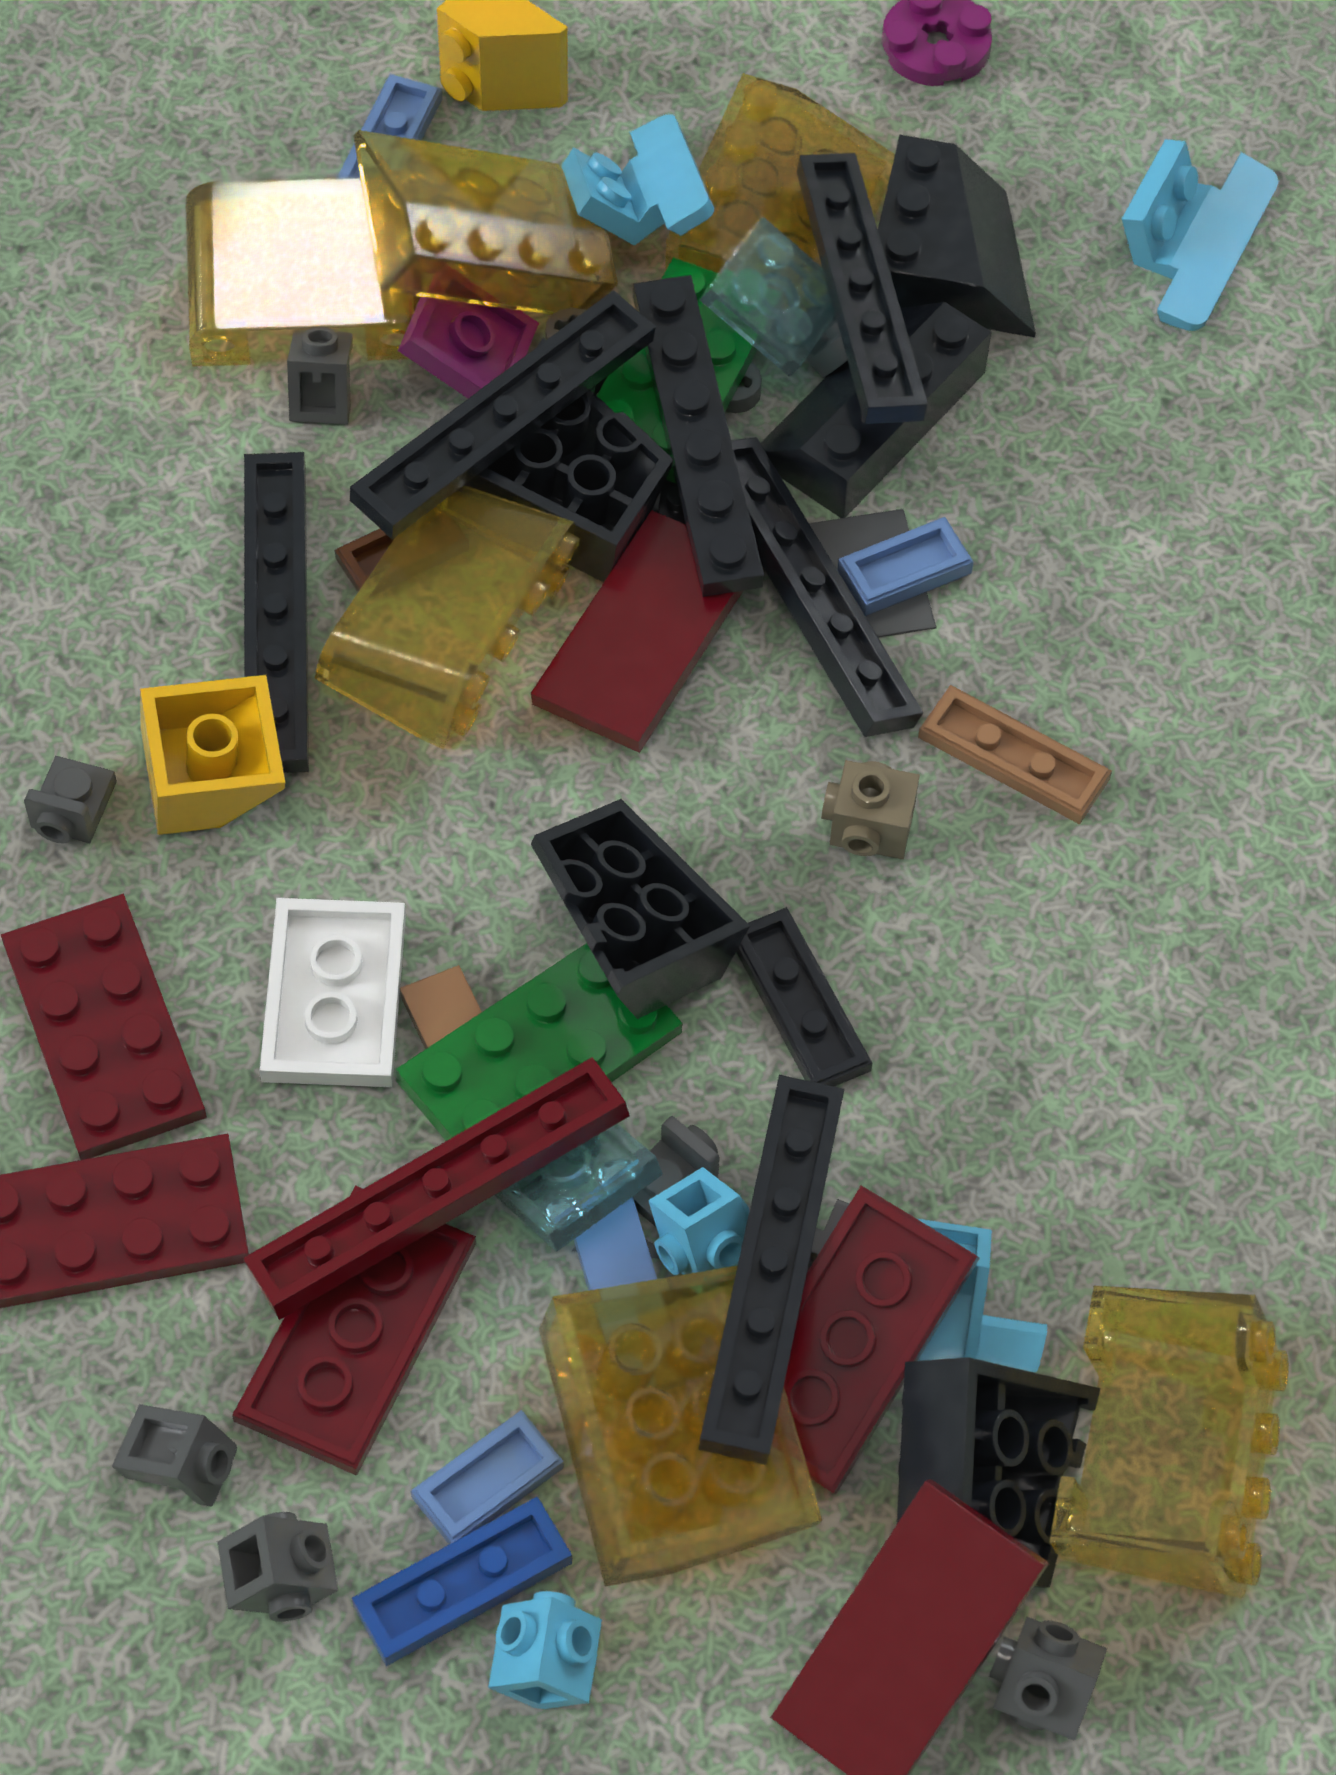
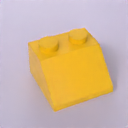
M446 0L437 8L440 79L444 89L453 99L457 101L466 100L481 111L561 108L568 102V27L528 0Z
M266 675L140 688L141 733L158 835L221 828L285 789V778Z

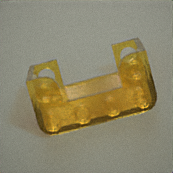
M396 176L225 183L207 182L191 189L186 195L188 322L192 367L251 365L248 331L294 330L314 327H365L368 361L409 359L398 351L400 345H388L380 339L388 334H405L424 291L419 194L416 187L410 182ZM211 340H226L235 346L228 351L217 352L207 349L204 344Z
M463 485L395 537L328 637L320 654L314 679L414 736L441 749L445 748L454 732L464 737L474 724L481 710L482 704L478 703L491 678L484 672L493 658L504 662L510 654L521 632L519 628L515 627L523 612L533 616L545 597L553 600L562 588L570 572L567 564L580 541L579 537L572 534L575 522Z
M1094 1286L1083 1349L1099 1376L1097 1388H1101L1096 1409L1093 1410L1081 1485L1079 1486L1075 1477L1061 1476L1050 1544L1063 1561L1241 1599L1246 1593L1247 1585L1256 1586L1261 1574V1548L1259 1543H1253L1256 1519L1266 1520L1270 1510V1481L1268 1478L1263 1477L1265 1456L1275 1455L1279 1446V1417L1276 1413H1272L1275 1391H1285L1289 1374L1288 1354L1285 1350L1277 1349L1273 1321L1266 1320L1255 1295Z

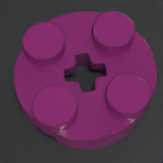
M900 0L888 11L884 19L881 38L882 47H884V51L889 57L888 62L892 68L910 81L927 86H944V81H954L962 77V82L977 75L989 59L992 45L991 13L984 6L976 5L971 0ZM928 33H943L949 41L940 39L936 44L929 43L927 41Z

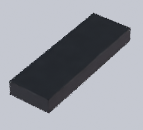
M783 908L748 922L750 928L736 953L804 1080L835 1087L871 1072L873 1064L788 908Z

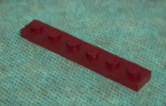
M591 1057L243 1258L244 1262L280 1320L630 1117L626 1101L595 1059Z

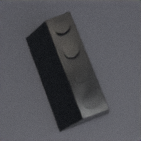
M945 302L900 308L928 403L924 421L865 424L848 361H846L827 375L761 442L762 447L784 481L838 517L846 518L982 377L986 371L991 331Z

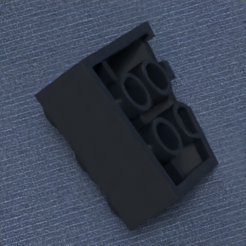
M899 134L879 221L878 233L900 308L945 302L988 330L1035 338L1036 332L1006 191L956 144Z
M543 338V339L541 340V342L538 344V346L541 345V344H542L543 342H545L546 340ZM594 386L454 492L451 505L604 582L653 509L672 467L673 458L624 412L615 413L595 394L596 386Z
M622 799L538 833L531 842L533 850L613 990L637 1019L721 979L750 928V925Z
M970 1357L905 1362L904 1389L902 1394L901 1448L898 1466L897 1523L924 1482L932 1479L1049 1562L1034 1587L1050 1588L1070 1511L1064 1497L1059 1492L1063 1473L1067 1470L1068 1466L1081 1468L1086 1443L1079 1438L1073 1439L1080 1408L1090 1411L1095 1410L1101 1388Z

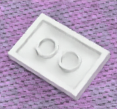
M296 898L276 899L259 1070L261 1082L369 1087L393 1086L406 921L405 903Z

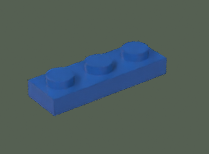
M537 1496L352 1597V1603L387 1667L571 1565L572 1554Z

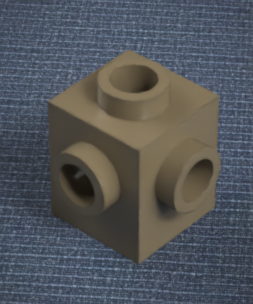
M845 760L840 784L828 782L822 808L821 819L832 821L830 845L842 847L846 851L859 856L878 854L904 860L920 774L894 770L886 764L875 761L859 763Z

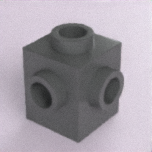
M276 1512L263 1515L217 1541L228 1609L269 1613L270 1619L276 1622L293 1621L309 1615L312 1612L313 1604L339 1591L326 1523L297 1520L294 1513Z
M1026 1617L1018 1641L1004 1636L989 1677L1002 1682L993 1708L1007 1713L1014 1722L1032 1730L1047 1729L1075 1741L1096 1685L1107 1648L1080 1638L1075 1630L1063 1623L1050 1620L1040 1622Z

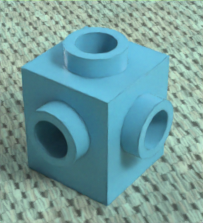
M702 1167L648 1200L660 1237L654 1243L655 1249L661 1262L673 1275L682 1273L702 1291H705L737 1270L750 1211L738 1193Z
M552 1591L536 1592L533 1600L502 1605L488 1688L531 1707L540 1709L589 1703L602 1619L576 1608L574 1598Z

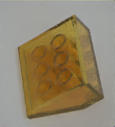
M743 73L699 167V172L715 208L714 213L709 219L681 236L670 230L666 239L665 271L672 258L675 257L780 295V306L777 315L797 321L818 300L823 301L835 314L796 173L799 155L856 153L875 219L887 191L895 154L798 89Z
M358 130L353 136L381 291L552 315L558 310L567 308L587 310L618 285L608 233L605 229L578 215L564 172L559 164Z
M737 1266L553 1296L540 1324L539 1333L605 1587L673 1574L817 1526L822 1521L784 1387L767 1465L698 1450Z

